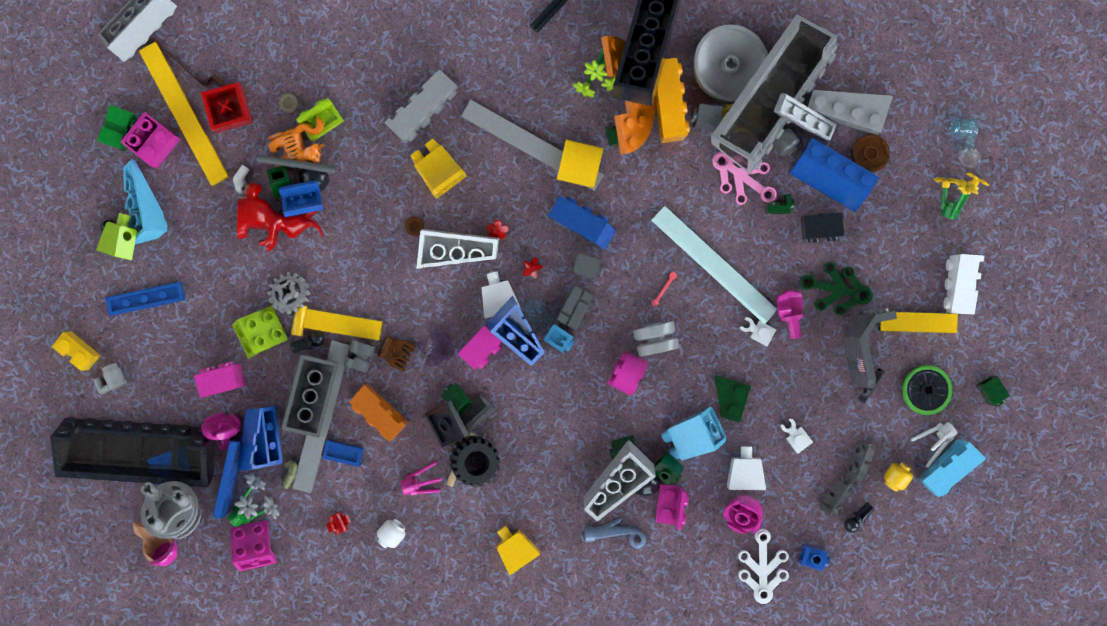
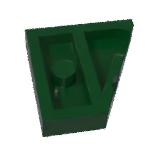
M715 375L720 416L740 423L751 386Z

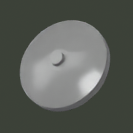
M723 25L709 31L697 44L692 62L693 73L697 83L707 95L721 102L734 103L768 56V52L761 39L749 29L738 25Z

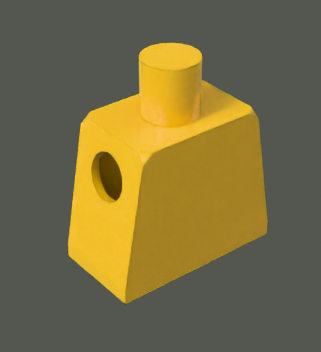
M505 525L497 531L502 541L497 544L496 548L509 575H512L540 555V550L520 530L512 534Z

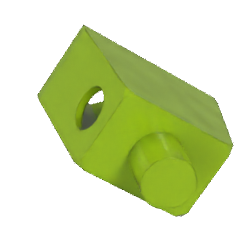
M119 213L116 224L107 222L96 250L115 257L132 260L137 230L128 227L131 216Z

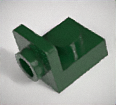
M791 194L784 195V205H782V202H770V205L765 206V214H790L791 210H794V198H791Z

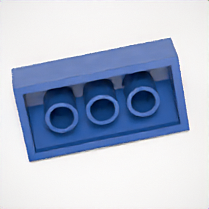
M814 138L807 142L789 173L853 212L857 211L879 179L875 174Z

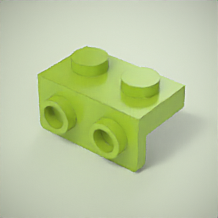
M329 98L319 100L315 107L301 112L296 119L299 124L307 123L312 127H316V118L322 119L324 126L321 133L310 135L306 132L312 142L344 122Z

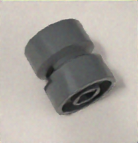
M352 339L349 347L351 353L346 355L343 365L358 371L368 372L371 363L369 358L373 357L376 347Z

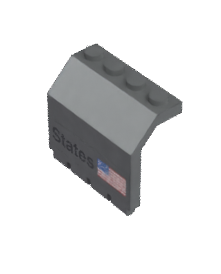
M868 308L862 310L863 313L857 314L843 335L848 369L854 385L870 389L876 387V376L868 336L877 322L897 319L896 311H889V308Z

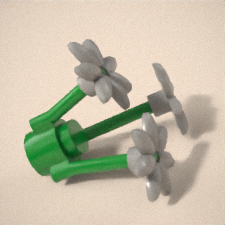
M252 473L243 475L247 479L246 483H248L249 487L243 496H240L239 502H235V506L232 508L233 512L228 515L229 522L233 526L239 527L242 523L247 524L250 520L264 513L271 514L273 519H276V515L279 516V512L276 509L278 505L273 504L272 497L264 496L266 503H263L264 508L258 512L254 510L258 505L251 504L252 497L246 500L252 489L259 487L264 490L266 483L261 481L259 476L255 477Z

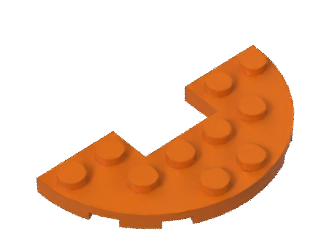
M615 36L601 37L607 76H616L626 41ZM656 97L652 106L625 101L627 114L614 116L621 155L637 150L648 138L655 117Z

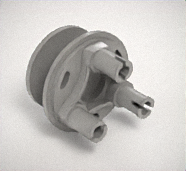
M169 481L158 486H153V484L147 482L145 483L146 487H141V492L147 495L141 507V521L144 528L150 534L162 539H181L196 529L201 519V506L195 492L188 485L178 481Z

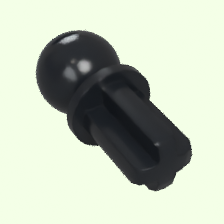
M313 332L310 338L305 335L302 339L291 342L290 349L293 353L306 349L311 350V345L315 347L323 345L325 337L321 332Z
M867 502L857 513L853 512L856 516L846 519L844 523L846 531L850 533L857 532L860 528V522L866 523L864 520L874 511V507Z

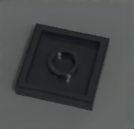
M452 401L425 413L442 447L469 435Z

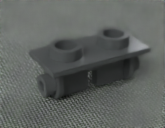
M862 440L858 441L851 462L848 465L847 476L859 481L866 478L869 465L864 463L865 461H872L876 451L874 449L875 445Z
M842 477L839 480L837 479L830 491L836 494L835 497L827 494L820 504L822 505L820 509L825 513L829 510L828 515L831 517L834 514H839L843 507L841 503L853 493V485L850 482L846 485L847 481Z

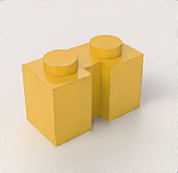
M72 331L63 332L51 346L62 356H71L72 358L69 362L80 371L90 370L101 356Z

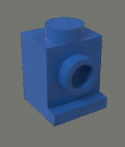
M803 543L798 562L802 566L823 571L824 567H828L830 557L827 556L828 552L826 550ZM815 556H819L818 562H813Z

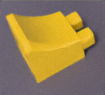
M431 139L425 144L430 151L427 156L424 157L419 150L410 156L415 163V168L431 193L438 199L467 177V175L444 147L439 145L434 139Z

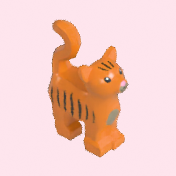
M316 118V127L302 123L285 132H278L269 136L268 139L271 141L268 144L270 152L276 153L279 148L283 147L286 155L281 158L319 163L322 155L321 148L324 147V144L318 145L314 143L305 148L301 132L306 131L310 135L321 133L324 126L322 119Z

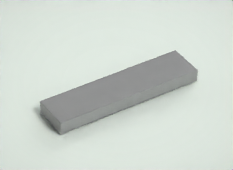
M781 93L774 109L775 113L818 138L830 142L837 124L794 98Z

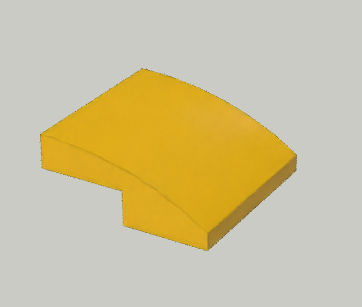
M566 139L557 180L594 188L603 148Z

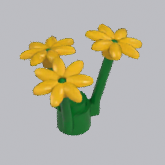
M966 173V175L973 178L972 181L967 183L963 179L934 178L935 182H942L943 187L942 202L939 209L943 210L941 215L948 219L956 220L971 192L978 194V184L982 183L986 186H989V184L972 173ZM950 183L957 184L959 186L958 189L961 190L960 197L957 202L949 201L946 203L947 189L950 187Z

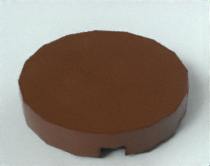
M874 134L864 135L856 140L851 150L852 161L871 173L884 168L890 157V149L887 142Z

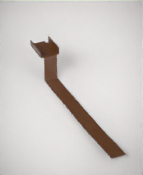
M153 38L178 64H180L189 74H191L155 38ZM191 74L199 83H201L193 74ZM213 74L209 78L205 85L201 83L203 86H207L209 82L214 78L222 86H224L222 84L223 81L215 74Z

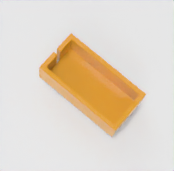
M677 58L665 59L655 94L661 143L682 141L690 132L689 121H685L687 104L682 99L683 94H685L684 83L680 82L682 65L678 63Z

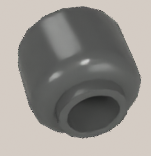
M786 128L779 139L775 138L772 144L780 156H792L799 150L797 147L800 140L792 129Z

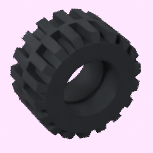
M474 435L469 436V438L464 437L462 442L455 444V449L452 448V455L449 457L451 461L450 468L460 482L462 481L467 486L476 487V485H479L481 487L484 486L485 482L489 484L491 482L490 479L497 476L495 472L496 470L499 471L500 466L498 463H501L498 457L499 453L487 439H483L480 436L475 437ZM481 451L485 456L483 466L476 471H468L464 465L466 457L471 452Z

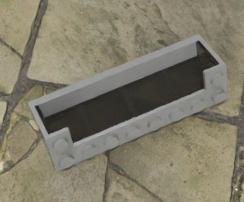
M796 14L711 135V144L749 174L754 169L757 170L763 161L762 157L764 154L768 155L771 151L775 138L779 139L784 131L783 127L785 124L791 122L774 112L780 94H787L800 103H804L805 95L812 92L815 87L814 82L817 78L821 79L826 70L825 66L828 63L831 64L836 56L834 52L838 46L836 44L837 36Z

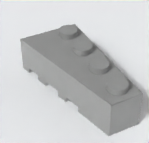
M813 90L809 94L805 106L833 122L869 134L878 135L882 131L893 96Z

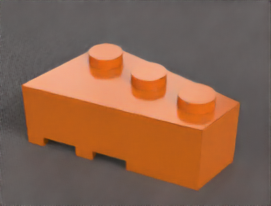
M365 384L349 401L352 405L351 408L357 414L361 413L366 418L365 421L372 427H375L389 442L395 439L409 423L403 415L368 384Z

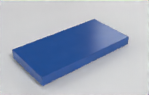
M242 438L235 439L229 443L213 518L221 519L230 512L239 473L237 469Z

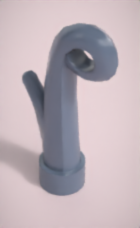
M621 517L602 526L584 527L585 542H594V540L630 534V545L635 549H640L646 543V536L639 528L616 526L622 521ZM636 535L640 537V543L634 542Z

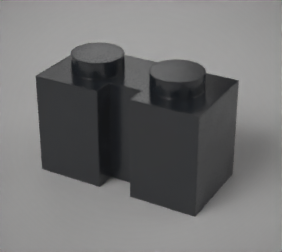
M843 213L802 216V239L808 240V243L820 242V238H827V241H838L839 237L844 236Z

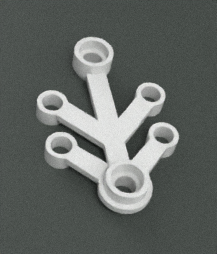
M760 528L754 534L755 540L759 543V565L750 557L748 551L741 550L738 553L739 560L746 563L759 576V584L750 577V573L746 569H741L738 577L754 590V598L757 602L766 604L771 601L773 597L772 591L781 581L788 580L789 574L785 569H779L776 576L768 584L767 576L781 562H786L789 555L785 550H779L767 565V543L770 541L771 535L766 529ZM761 534H766L765 540H760ZM743 553L747 554L746 559H741ZM781 553H785L784 559L779 558ZM743 572L748 574L746 578H741ZM781 572L786 573L784 578L779 577ZM761 592H767L766 597H761Z

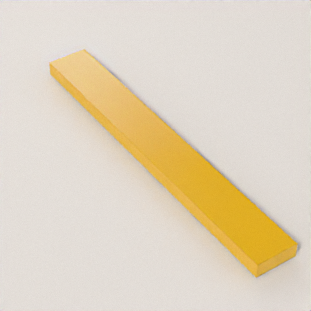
M154 42L139 50L211 186L229 178L158 43Z

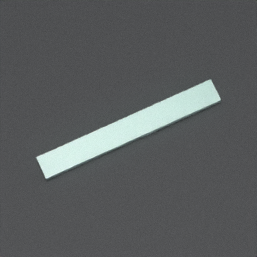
M664 206L651 220L761 322L765 324L776 312L777 308L667 207Z

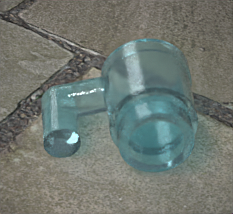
M958 118V120L951 121V135L967 137L966 143H956V151L973 150L974 140L978 133L977 118Z

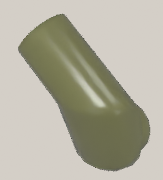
M292 459L287 460L284 465L288 472L281 486L285 489L291 487L298 469V463Z

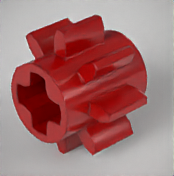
M341 512L329 516V522L325 525L329 533L334 531L335 535H338L348 530L347 525L351 521L347 514L343 516Z

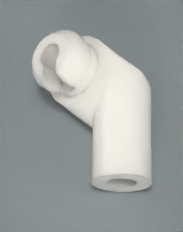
M241 165L233 177L236 191L242 194L245 193L247 186L245 177L250 171L244 165Z

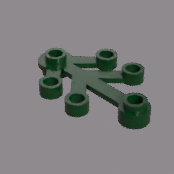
M832 262L825 263L823 270L830 275L835 285L817 281L809 274L803 275L799 279V285L804 290L817 288L834 292L823 300L820 299L815 302V308L818 311L825 310L828 305L844 295L851 296L852 298L843 304H836L833 307V312L836 315H843L847 309L857 303L865 305L872 300L873 294L871 289L867 286H861L852 267L843 268L842 275L849 279L854 289L845 286L836 271L835 264ZM828 264L833 267L831 272L826 269ZM846 269L851 270L850 276L845 274ZM806 278L810 281L808 286H805L803 283ZM860 292L865 293L864 299L859 297ZM820 301L824 303V307L822 309L818 308V303ZM838 306H841L843 309L841 313L836 311Z

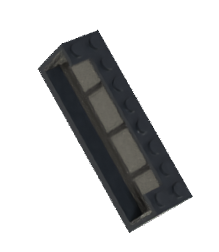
M75 417L64 418L50 436L55 477L136 483L150 482L151 484L178 481L194 487H208L213 479L216 440L203 436L201 427L179 426L168 423H134L132 421L120 422L111 419L95 420L93 418L76 419ZM171 451L170 465L149 464L147 461L150 458Z

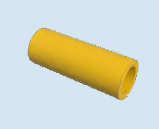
M299 306L298 312H295L291 331L292 335L303 336L308 306H305L304 309Z

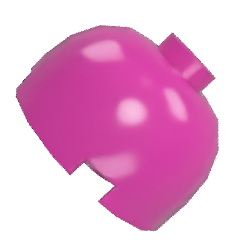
M740 495L734 497L727 504L724 518L726 517L727 525L735 532L746 534L747 532L755 533L760 529L764 513L761 504L754 497Z

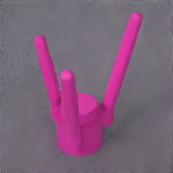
M437 461L426 465L412 474L406 475V479L401 480L404 495L411 494L413 496L416 494L439 493L441 491L440 489H418H420V486L440 482L442 478L418 482L417 478L414 479L417 475L435 466Z

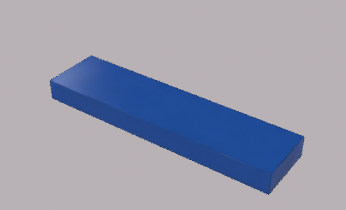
M176 282L105 297L109 316L185 301L182 282Z

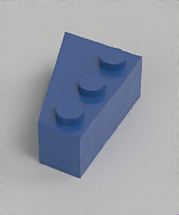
M559 196L548 216L605 251L616 232L607 223L609 220L600 214L598 216L591 214L593 210L584 205L582 208L577 206V201L569 196L566 199Z
M513 296L486 323L493 335L529 365L532 366L545 353Z
M276 406L247 409L237 470H253L283 463Z

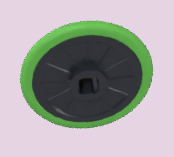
M922 365L914 368L907 374L902 385V394L904 401L914 412L922 415H932L942 411L948 405L952 396V384L948 375L942 369L932 365ZM929 387L930 393H925L924 388Z

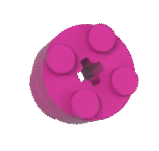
M624 350L620 359L616 362L613 369L614 373L611 374L607 384L632 396L647 369L648 362Z

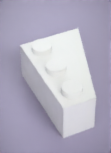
M959 254L952 255L947 259L946 270L949 272L948 278L945 280L947 297L944 299L946 313L975 314L978 297L976 279H981V273L978 272L979 262L984 261V256Z

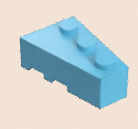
M957 439L918 480L933 495L937 497L944 496L952 486L986 458L970 442Z

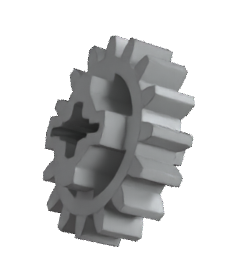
M287 272L286 277L281 273L279 280L273 279L275 284L269 285L272 291L267 292L271 296L268 300L273 304V308L278 309L281 313L286 311L288 314H291L292 310L297 313L299 306L303 309L305 308L303 302H309L306 295H310L311 292L306 290L310 286L305 283L306 280L303 277H300L297 273L292 276L290 272Z

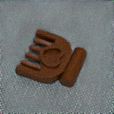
M387 336L378 356L384 359L386 357L387 363L390 366L404 372L405 368L395 363L406 367L407 364L397 359L409 362V359L403 357V355L411 357V354L404 352L403 349L411 353L414 350L404 346V344L414 349L416 345L400 339L393 342L394 339Z

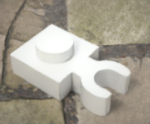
M745 317L744 320L749 322V327L744 328L740 326V329L744 332H752L750 338L768 346L776 329L761 321H758L755 325L751 318Z
M789 418L790 428H785L783 424L780 427L784 432L790 434L786 437V440L798 454L812 444L813 441L801 426L796 429L795 421Z

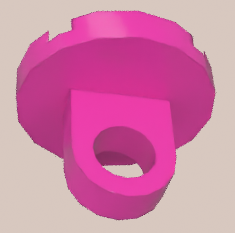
M226 413L213 414L204 420V424H201L203 436L216 440L222 451L228 449L230 437L236 435L241 429L240 419L234 414H230V416L226 415Z

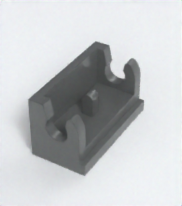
M482 392L459 415L468 433L496 408Z

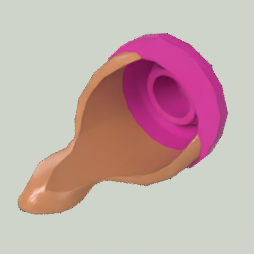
M134 521V532L143 539L142 551L148 562L154 566H168L177 557L178 546L176 540L155 537L144 528L142 523Z

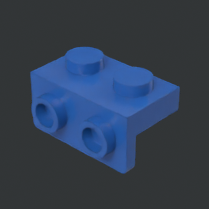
M317 180L279 187L285 217L323 210L322 195Z

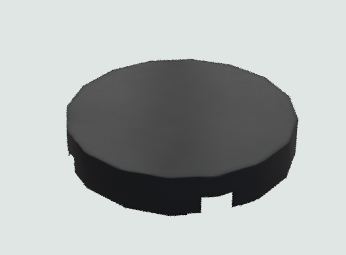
M881 368L875 371L876 387L885 373ZM865 387V391L861 392L858 398L859 401L865 404L875 388Z

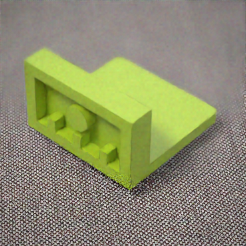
M272 306L240 318L232 324L248 359L288 340Z

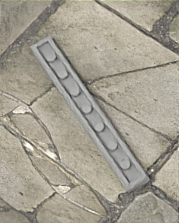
M469 101L461 116L462 118L559 171L563 151L476 102ZM598 171L594 188H587L595 192L604 174Z
M334 340L331 342L327 360L339 363L320 437L306 435L293 489L308 493L313 491L346 367L343 364L346 355L350 352L349 344Z

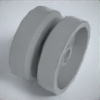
M674 321L657 322L633 330L635 340H647L646 343L639 344L636 347L638 356H647L680 348L678 338H665V335L676 331Z

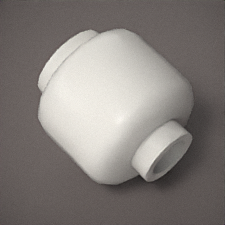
M396 519L386 520L377 531L378 543L384 548L397 547L405 537L404 525Z

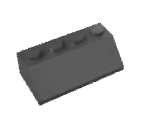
M298 352L279 424L281 430L317 438L320 437L339 363Z

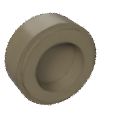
M284 94L279 100V106L286 113H294L299 108V100L293 94Z

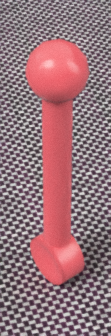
M675 272L669 274L668 281L656 299L652 300L651 304L654 307L658 306L660 298L672 280L677 278Z

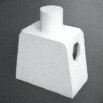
M498 271L486 274L489 285L482 287L485 318L493 317L512 296L519 305L508 280L500 282Z
M741 446V457H732L727 481V488L729 490H766L762 461L759 457H752V446Z

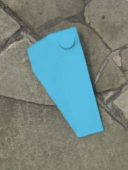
M131 159L123 167L124 191L128 193L125 210H129V215L131 216L128 227L137 230L136 245L161 237L167 231V222L136 161Z

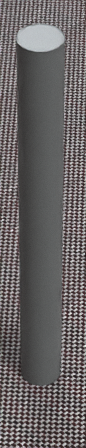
M265 155L257 156V162L333 174L336 171V166Z

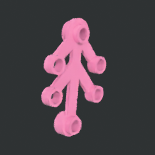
M720 151L713 156V166L720 171V191L727 194L732 190V185L728 182L727 170L734 175L737 194L735 202L738 205H743L747 202L743 182L757 191L762 201L770 203L776 199L777 192L774 188L763 187L748 176L749 173L743 168H738L732 164L735 162ZM735 155L741 161L748 163V160L742 155ZM719 158H724L725 164H719ZM763 162L751 174H767L770 166L768 163ZM762 165L767 167L766 172L761 171ZM724 184H727L729 186L728 191L723 190L722 187ZM765 192L771 193L770 199L765 197ZM739 196L744 197L745 200L743 203H740L738 201Z

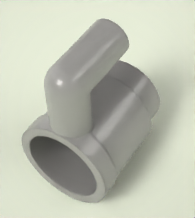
M117 363L102 368L106 385L103 384L100 377L93 380L98 393L101 395L127 384L122 370L118 367Z

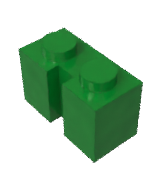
M110 105L105 117V125L101 128L97 141L125 151L127 147L121 143V140L137 122L138 115Z

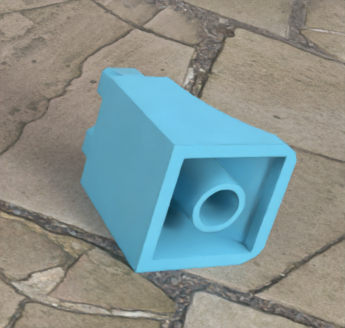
M708 407L672 425L661 434L665 443L673 441L675 447L669 450V454L675 459H681V461L716 451L726 442V435L712 407Z

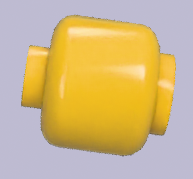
M904 462L900 464L892 463L884 474L885 484L894 491L905 490L913 479V474L910 471L911 467Z

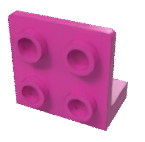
M660 484L655 522L675 525L677 530H681L682 525H685L686 514H684V506H688L689 495L683 486Z
M267 520L230 528L232 564L239 571L277 563L276 555L270 549L269 523Z

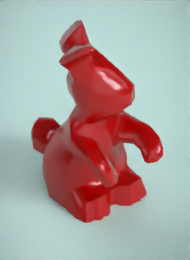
M248 184L245 189V195L238 199L237 238L239 240L248 237V230L250 228L266 230L268 232L267 238L259 241L258 244L260 246L267 245L266 251H271L276 246L278 231L280 230L288 238L296 239L308 227H314L324 237L317 221L310 220L317 211L285 217L284 214L276 212L266 200L258 197L261 192L260 184Z

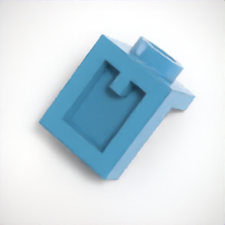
M553 324L544 338L545 342L562 353L565 350L569 352L575 343L572 341L574 336Z

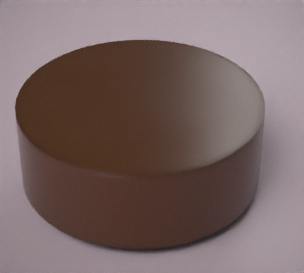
M411 217L405 223L407 233L412 236L420 235V231L425 228L423 220L419 217Z

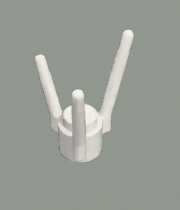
M946 422L944 425L939 423L937 426L911 438V441H915L937 430L939 431L937 436L940 440L935 443L931 450L934 451L939 446L940 448L928 461L926 467H930L945 447L954 439L953 437L958 434L949 422Z

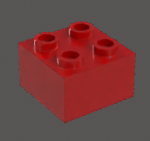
M236 82L201 92L212 131L220 133L254 123L244 87L240 83Z

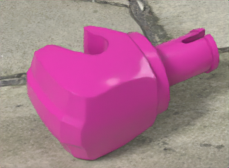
M788 289L777 295V307L781 321L788 323L790 339L802 337L799 320L804 317V314L801 313L803 300L800 291Z

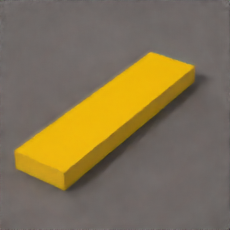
M306 309L303 328L380 340L383 321Z
M896 312L897 319L879 322V331L957 333L958 314Z

